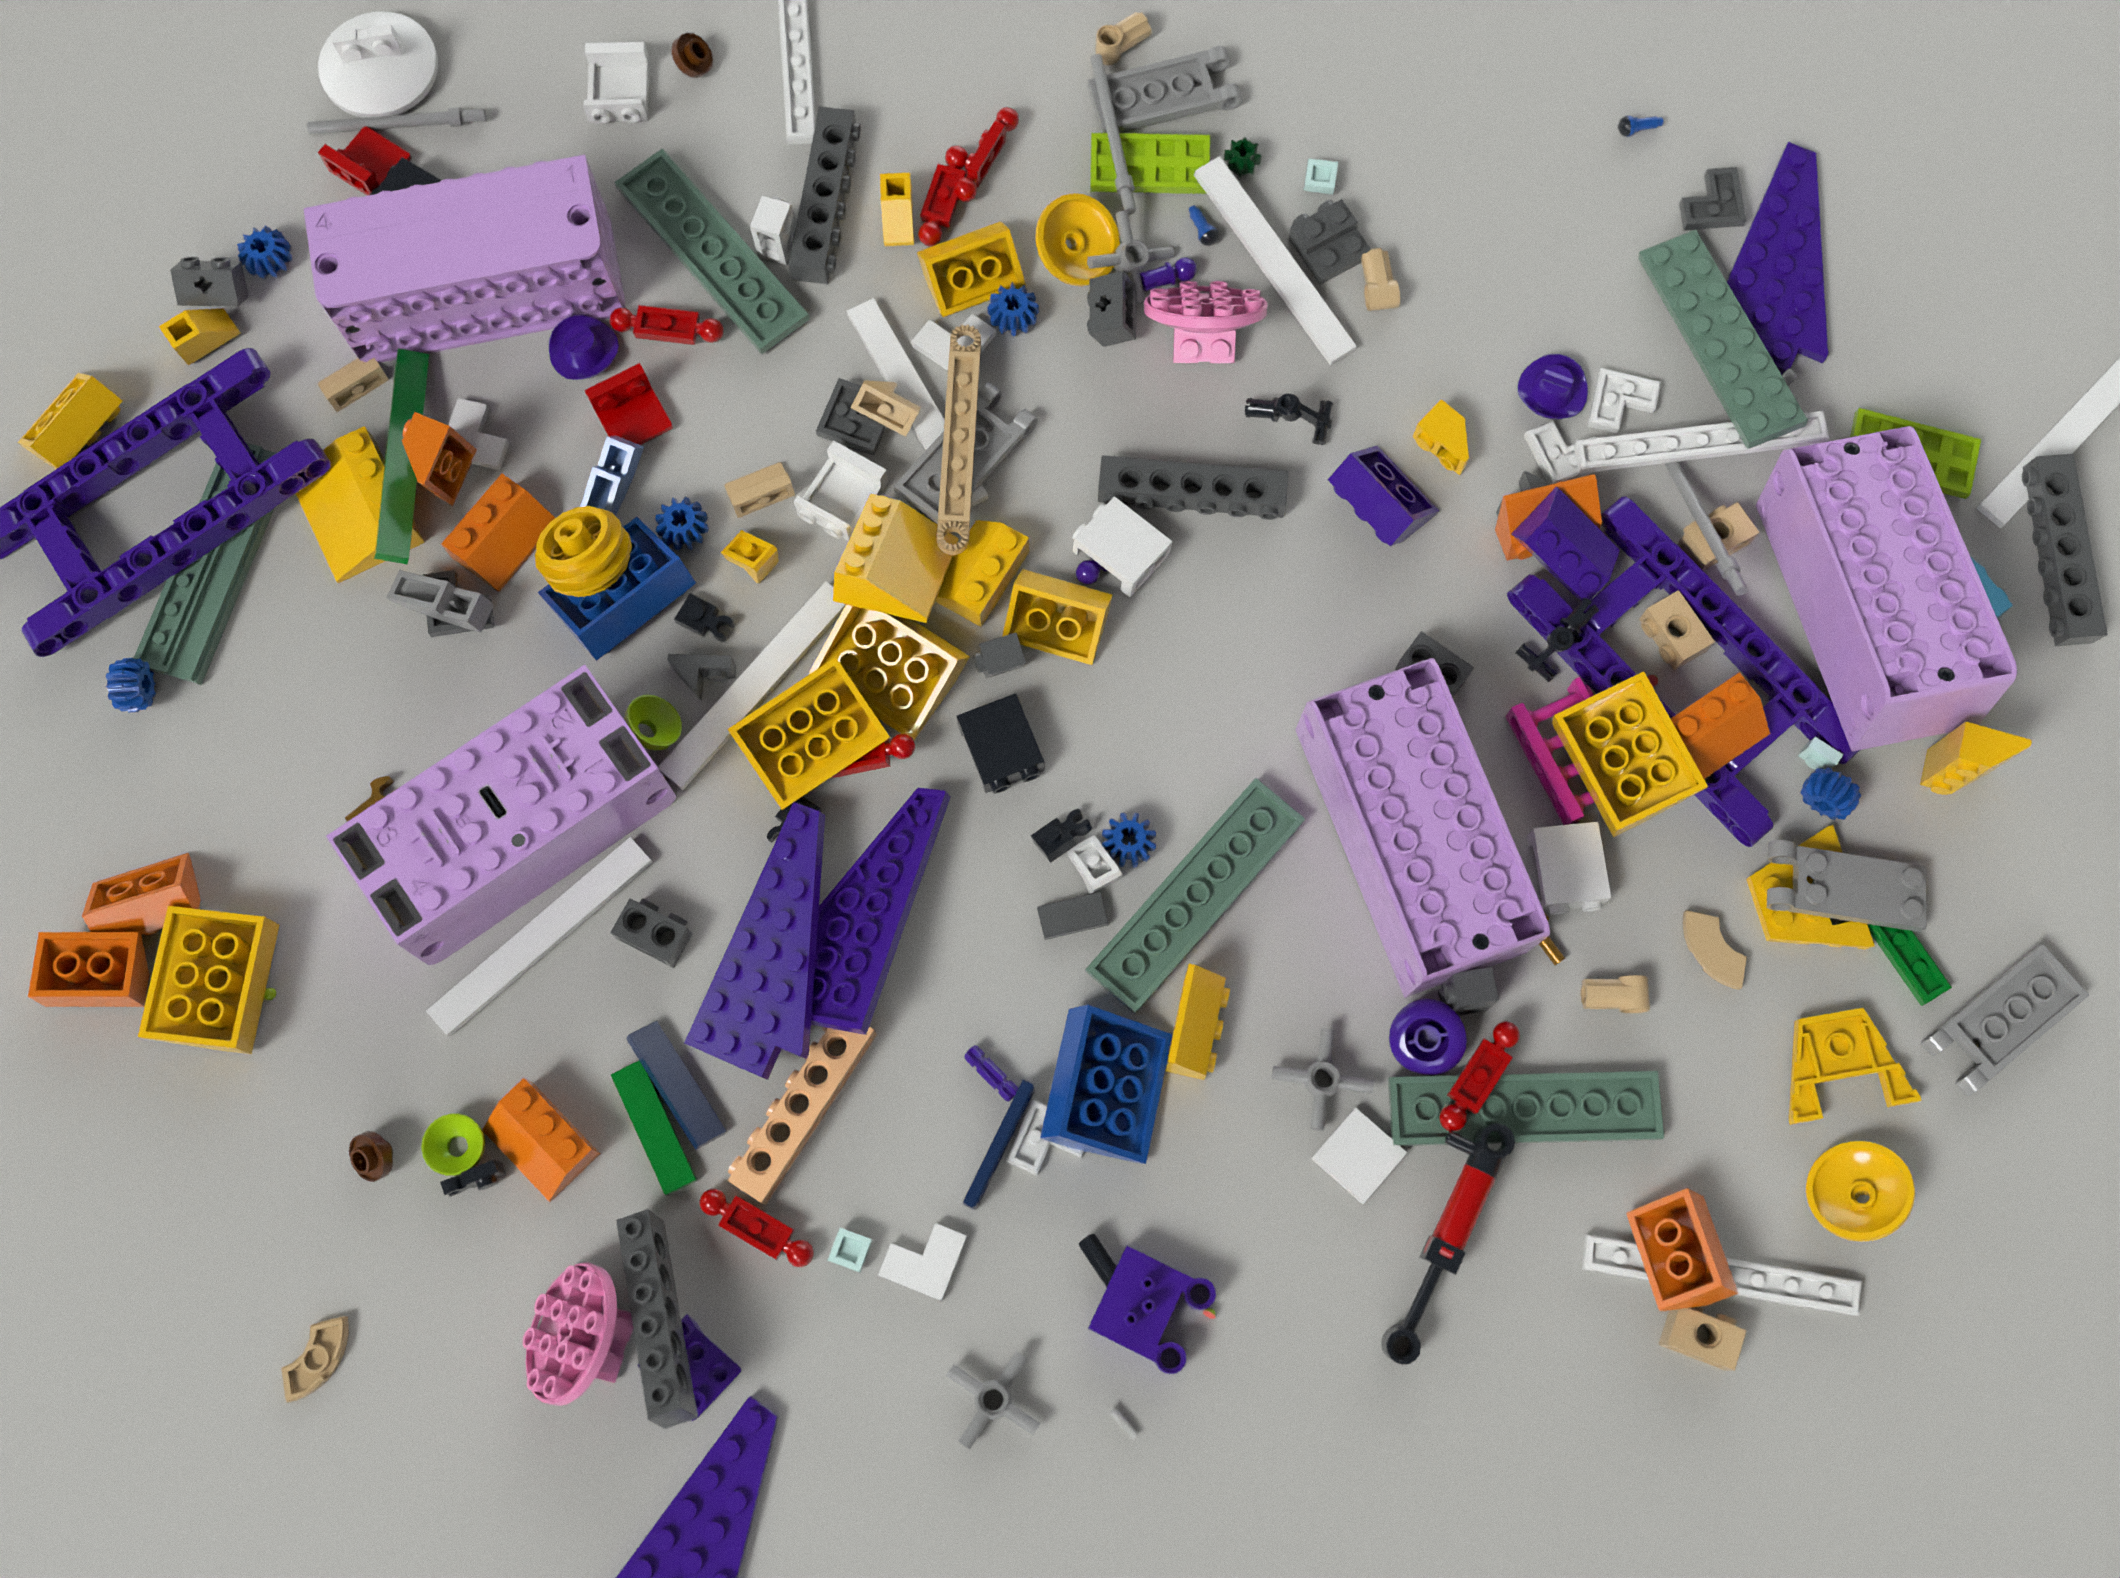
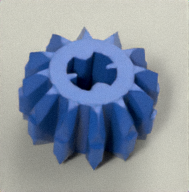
M266 225L261 231L253 227V234L250 236L243 234L245 242L237 244L240 252L238 254L239 261H242V265L245 266L248 273L253 276L258 275L264 280L269 274L277 278V271H287L285 263L293 261L290 254L292 249L288 240L285 239L280 231L277 229L272 231Z
M1013 282L1008 290L1000 285L998 294H991V304L987 307L988 315L991 316L990 322L992 326H999L1001 334L1011 330L1013 337H1015L1019 329L1026 334L1028 325L1035 326L1037 322L1036 315L1039 313V305L1035 303L1036 296L1034 292L1027 293L1025 285L1020 289H1016Z
M685 496L682 502L678 503L677 499L672 497V506L669 507L661 504V510L664 514H658L655 517L657 524H659L656 526V532L658 536H663L662 541L667 546L673 544L675 550L679 551L683 544H686L687 548L692 550V542L703 543L701 534L708 533L709 527L706 524L709 519L706 512L701 511L702 507L699 502L696 501L691 504L690 499Z
M123 658L109 665V673H106L105 676L107 679L105 687L108 689V699L112 700L114 709L131 713L146 710L147 707L152 706L153 697L156 695L154 691L156 683L153 680L154 673L150 671L148 662H143L141 659Z
M1817 768L1807 777L1800 793L1803 796V802L1810 805L1811 810L1819 812L1821 816L1826 815L1831 820L1836 818L1845 820L1859 804L1861 797L1860 787L1851 782V777L1842 775L1841 771L1837 773L1831 768H1826L1825 770Z
M1123 812L1120 814L1121 823L1111 818L1109 820L1111 829H1103L1102 836L1108 840L1104 841L1102 846L1105 850H1111L1109 855L1113 860L1118 856L1120 857V867L1126 865V860H1131L1133 868L1138 867L1137 857L1147 862L1150 858L1147 851H1155L1156 844L1150 841L1156 838V831L1147 830L1150 826L1148 819L1139 824L1138 813H1134L1132 820H1128L1126 813ZM1128 835V838H1130V835H1133L1135 837L1134 845H1131L1130 842L1128 845H1125L1123 843L1124 836Z

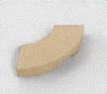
M1686 910L1683 913L1684 938L1689 951L1693 953L1696 960L1703 967L1702 970L1711 978L1727 987L1736 990L1742 989L1747 956L1734 951L1725 942L1720 932L1719 917Z
M348 1316L310 1325V1339L304 1352L293 1363L281 1368L286 1403L300 1400L315 1392L335 1372L347 1346L349 1335Z

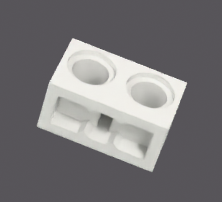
M762 196L750 229L758 257L787 266L796 223L791 203L782 198Z

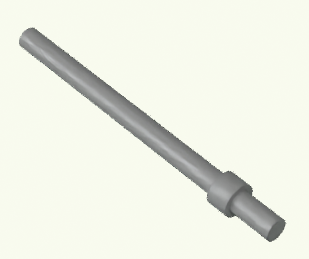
M1095 54L1091 56V63L1117 176L1115 179L1116 190L1121 195L1124 211H1127L1129 215L1136 212L1132 193L1135 190L1132 176L1128 175L1103 58L1101 54Z
M448 108L447 112L308 122L307 129L309 134L360 131L364 126L372 130L450 124L451 127L464 126V123L487 121L485 109L462 110L461 108Z
M1679 462L1665 463L1718 561L1717 568L1722 578L1728 580L1735 595L1745 594L1748 588L1739 573L1741 568L1736 559L1727 552Z

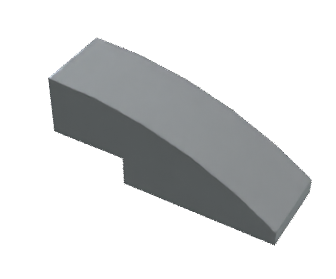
M399 570L386 597L392 602L419 613L477 632H482L494 606L481 593L456 588L448 581Z

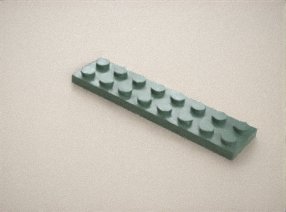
M660 149L615 181L619 192L761 355L810 320L805 309L663 149Z
M1696 229L1640 251L1638 257L1640 263L1746 448L1750 449L1806 427L1807 417Z
M1255 778L1089 964L1085 972L1131 1012L1136 1014L1304 823L1305 818Z
M1658 1071L1502 1074L1479 1112L1474 1114L1467 1109L1465 1111L1467 1116L1465 1126L1461 1130L1454 1132L1474 1142L1475 1134L1482 1126L1502 1124L1512 1131L1515 1143L1664 1139ZM1458 1076L1388 1078L1391 1139H1393V1145H1448L1445 1143V1138L1450 1131L1442 1127L1439 1115L1445 1106L1455 1103L1447 1094ZM1495 1131L1491 1132L1487 1137V1144L1502 1143L1500 1135Z

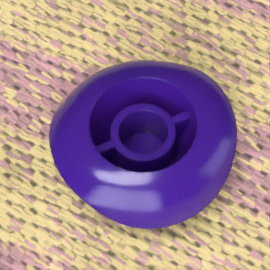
M575 315L562 320L553 329L549 339V357L552 366L558 374L570 380H583L600 375L612 364L619 349L618 339L612 329L603 322L585 315Z
M1549 354L1533 361L1522 372L1518 381V394L1524 404L1535 414L1547 419H1566L1576 416L1584 408L1588 397V385L1583 369L1575 360L1561 354Z
M1420 999L1403 1007L1395 1016L1389 1031V1043L1394 1057L1403 1067L1418 1074L1437 1075L1451 1070L1460 1062L1466 1050L1467 1036L1460 1017L1451 1007L1439 1000Z

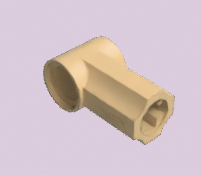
M1135 12L1116 25H1104L1098 29L1095 54L1102 55L1104 65L1117 63L1120 60L1121 53L1151 35L1148 19L1142 12Z
M1377 248L1362 254L1361 262L1366 283L1364 297L1367 311L1399 308L1400 290L1397 280H1393L1388 251Z
M1630 975L1622 976L1618 979L1582 980L1580 995L1583 1009H1619V1012L1622 1013L1650 1011L1647 976Z

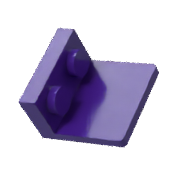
M686 1314L681 1321L697 1415L699 1417L742 1370L735 1361L703 1333L697 1322L690 1315Z

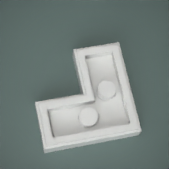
M971 314L964 322V326L968 324L978 329L981 335L982 353L996 336V329L974 314ZM929 319L911 341V345L948 371L951 333ZM962 336L957 342L962 347H967L968 345L970 347L971 344L973 345L974 340L970 336Z
M1601 368L1598 372L1587 427L1617 434L1620 429L1624 407L1653 414L1656 409L1661 382Z
M458 398L448 425L477 449L472 459L473 465L500 471L509 441L506 438L482 433L490 410L487 404Z
M1554 421L1525 433L1524 438L1548 483L1564 482L1592 473H1579L1574 445L1566 446Z
M1033 1099L1006 1163L1037 1176L1050 1145L1080 1158L1084 1151L1040 1139L1047 1105Z
M935 1223L923 1255L891 1243L878 1276L942 1301L967 1235Z

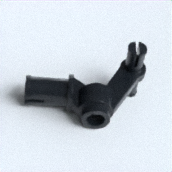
M1290 393L1283 394L1280 398L1275 397L1273 400L1247 398L1246 404H1250V406L1245 405V416L1247 418H1268L1272 422H1277L1279 417H1282L1284 420L1291 422L1301 417L1315 426L1312 443L1325 445L1327 430L1332 425L1330 415L1333 402L1321 400L1319 413L1303 405L1296 395Z
M1583 597L1581 602L1566 618L1562 617L1560 619L1564 627L1555 628L1547 636L1548 647L1538 656L1525 643L1517 649L1515 654L1529 665L1527 668L1533 672L1535 670L1547 682H1550L1558 672L1553 670L1544 661L1553 652L1568 650L1574 643V635L1580 637L1583 627L1599 612L1598 607L1594 604L1583 613L1592 603Z

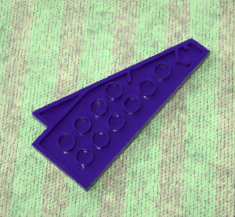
M1790 142L1787 143L1726 281L1781 375L1787 369H1791L1797 353L1822 364L1828 356L1817 158L1815 152Z
M918 787L819 905L811 1025L867 1034L951 798L947 791Z
M795 802L792 804L684 1044L767 1080L782 1049L805 1059L809 1055L825 815L820 811Z
M748 1397L616 1578L739 1577L779 1418L776 1414L754 1397Z

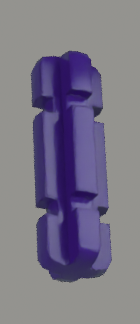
M977 1045L971 1047L964 1055L965 1060L972 1067L975 1066L977 1068L976 1071L994 1090L996 1088L999 1090L998 1094L1005 1101H1011L1018 1087L1012 1080L1008 1081L1006 1079L1007 1075L989 1057L987 1059L984 1057L985 1053Z

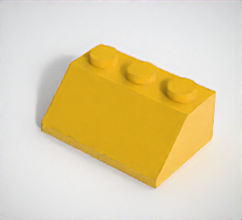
M1001 221L917 252L925 280L942 317L990 300L992 293L998 294L1000 285L1006 290L1010 289L1012 282L1015 284L1016 289H1020L1023 285L1026 286L1010 229Z
M77 373L17 443L54 469H57L79 455L78 452L85 444L90 446L97 440L101 434L98 429L105 421L109 423L116 418L121 411L118 406L123 400L93 376Z
M976 520L969 530L967 548L962 553L953 555L935 602L982 627L1029 554V537L1000 522Z
M1022 569L1013 585L1002 637L1017 633L1020 645L1092 665L1105 628L1113 595Z
M1966 721L1927 749L1920 785L1931 788L1930 790L1937 794H1952L1991 773L2029 748L2032 740Z
M1188 964L1165 1072L1201 1080L1205 1079L1207 1072L1213 1073L1217 1053L1211 1052L1213 1040H1220L1224 1022L1223 1020H1218L1220 1007H1227L1230 988L1224 987L1225 977L1195 964Z

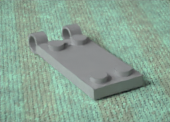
M1216 46L1206 51L1106 75L1119 132L1216 108L1232 110L1238 107L1243 101L1239 86L1230 83L1213 89L1208 71L1219 73L1230 66L1231 62L1227 49L1224 46ZM1095 78L1088 79L1089 91L1102 133H1107ZM1198 82L1202 84L1199 87L1195 86Z
M986 383L978 392L972 494L1022 438H1026L1033 431L1038 421V418L1026 409L1021 410L1010 425H1007L989 412L997 405L1002 396V392L990 383ZM991 427L993 431L987 432L985 428ZM944 431L894 485V492L937 524Z
M1775 840L1768 843L1769 862L1793 865V889L1785 887L1768 889V909L1917 932L1926 929V866L1796 846L1794 842L1786 840ZM1807 876L1813 879L1812 884L1808 883Z
M2041 944L2036 946L1940 1028L1929 1034L1921 1041V1044L1932 1056H1935L1956 1040L1977 1064L1955 1082L1969 1096L1982 1088L1997 1073L2084 1001L2089 994L2052 953ZM1973 1039H1977L1980 1042L1979 1047L1973 1043Z

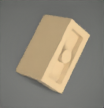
M357 358L318 382V386L335 411L339 412L389 379L375 358L367 362Z
M780 462L724 485L738 518L795 496L791 480Z

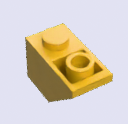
M910 172L880 174L884 246L914 245L913 191Z
M224 308L184 310L158 326L173 349L188 366L241 334Z
M1441 399L1417 424L1413 438L1421 449L1430 451L1439 458L1440 463L1446 469L1455 471L1460 476L1469 460L1465 418Z

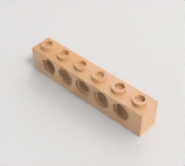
M822 1027L825 1033L818 1043L814 1041L809 1046L808 1058L805 1059L806 1062L800 1071L794 1070L785 1083V1087L788 1088L781 1100L776 1098L766 1112V1116L769 1117L762 1129L757 1127L747 1141V1144L750 1146L743 1157L738 1156L728 1170V1173L731 1175L727 1180L728 1182L760 1203L767 1205L877 1036L875 1030L869 1027L866 1035ZM842 1040L846 1042V1050L842 1055L833 1056L829 1053L830 1045L834 1041ZM818 1068L826 1069L828 1072L826 1081L819 1085L813 1084L811 1082L813 1071ZM801 1096L807 1097L809 1099L807 1110L803 1113L793 1112L792 1104L794 1100ZM780 1125H787L790 1128V1136L784 1142H776L773 1136L775 1129ZM761 1154H769L771 1157V1165L765 1171H757L755 1168V1160Z

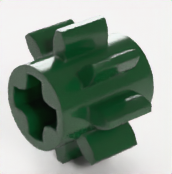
M1244 137V139L1238 141L1231 140L1230 150L1228 149L1224 152V160L1228 161L1227 167L1230 171H1233L1241 178L1242 175L1248 173L1254 174L1255 165H1260L1262 155L1257 153L1258 143L1253 144L1247 140V137Z

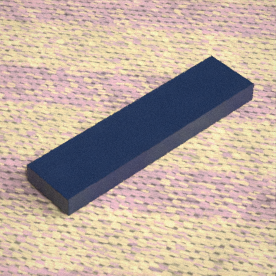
M655 1021L630 1033L626 1040L695 1150L723 1136L726 1133V1129L659 1023Z
M1022 1080L962 1202L964 1206L977 1210L1035 1091L1033 1084Z

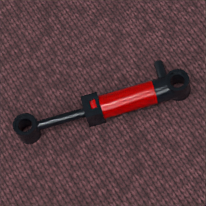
M1488 1124L1482 1126L1476 1132L1474 1142L1452 1131L1448 1132L1445 1138L1446 1144L1469 1156L1432 1236H1428L1419 1258L1431 1264L1402 1326L1398 1325L1388 1329L1382 1337L1381 1345L1384 1354L1398 1364H1410L1420 1355L1421 1344L1415 1330L1442 1271L1445 1270L1449 1273L1457 1274L1466 1254L1464 1248L1505 1158L1514 1149V1135L1505 1125ZM1493 1131L1497 1132L1502 1139L1501 1146L1496 1151L1489 1148L1487 1144V1137ZM1399 1336H1406L1409 1341L1408 1350L1404 1354H1395L1393 1350L1395 1339Z

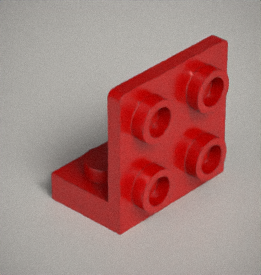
M364 126L344 150L340 148L335 150L324 144L318 151L319 156L330 173L367 196H370V193L375 188H378L386 178L389 169L396 165L401 157L408 161L412 159L410 153L367 126Z
M640 363L584 390L608 436H618L641 445L673 428Z

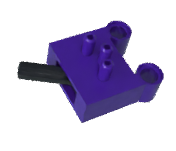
M1094 1233L1079 1242V1247L1106 1287L1088 1330L1154 1362L1162 1373L1176 1374L1181 1371L1187 1360L1183 1347L1174 1342H1167L1162 1345H1158L1181 1293L1185 1303L1191 1309L1197 1311L1204 1310L1215 1301L1216 1291L1213 1284L1205 1278L1194 1279L1129 1246H1126L1116 1266ZM1200 1284L1207 1288L1209 1297L1206 1303L1197 1304L1192 1301L1190 1290L1194 1285ZM1166 1348H1173L1179 1354L1180 1360L1175 1368H1166L1161 1363V1353Z

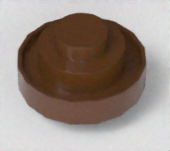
M686 32L677 37L672 43V58L683 74L691 78H699L710 71L713 66V55L702 37L695 33Z
M366 1131L353 1137L349 1145V1156L351 1164L359 1176L370 1182H375L388 1176L393 1165V1149L390 1143L374 1131Z

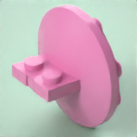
M1182 281L1179 283V287L1151 289L1150 295L1144 300V313L1149 318L1174 328L1173 363H1234L1236 330L1264 319L1267 315V301L1260 296L1259 290L1228 288V283L1223 281L1210 282V286H1198V283L1194 281ZM1199 291H1205V292H1209V293H1203V294H1202V293H1199Z
M590 1263L570 1265L557 1277L547 1292L539 1295L534 1306L535 1316L531 1328L525 1332L523 1337V1347L526 1348L527 1388L541 1402L555 1406L567 1405L576 1400L588 1389L595 1378L615 1383L624 1357L623 1353L626 1344L629 1342L633 1330L631 1312L617 1308L615 1286L608 1272L602 1267ZM541 1315H542V1316H543L542 1322H541V1324H540L539 1329H537L539 1320H540Z

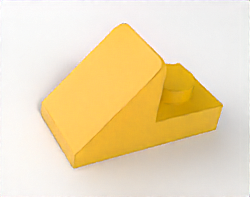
M743 530L721 552L728 561L744 568L758 584L779 562L778 549L774 545Z

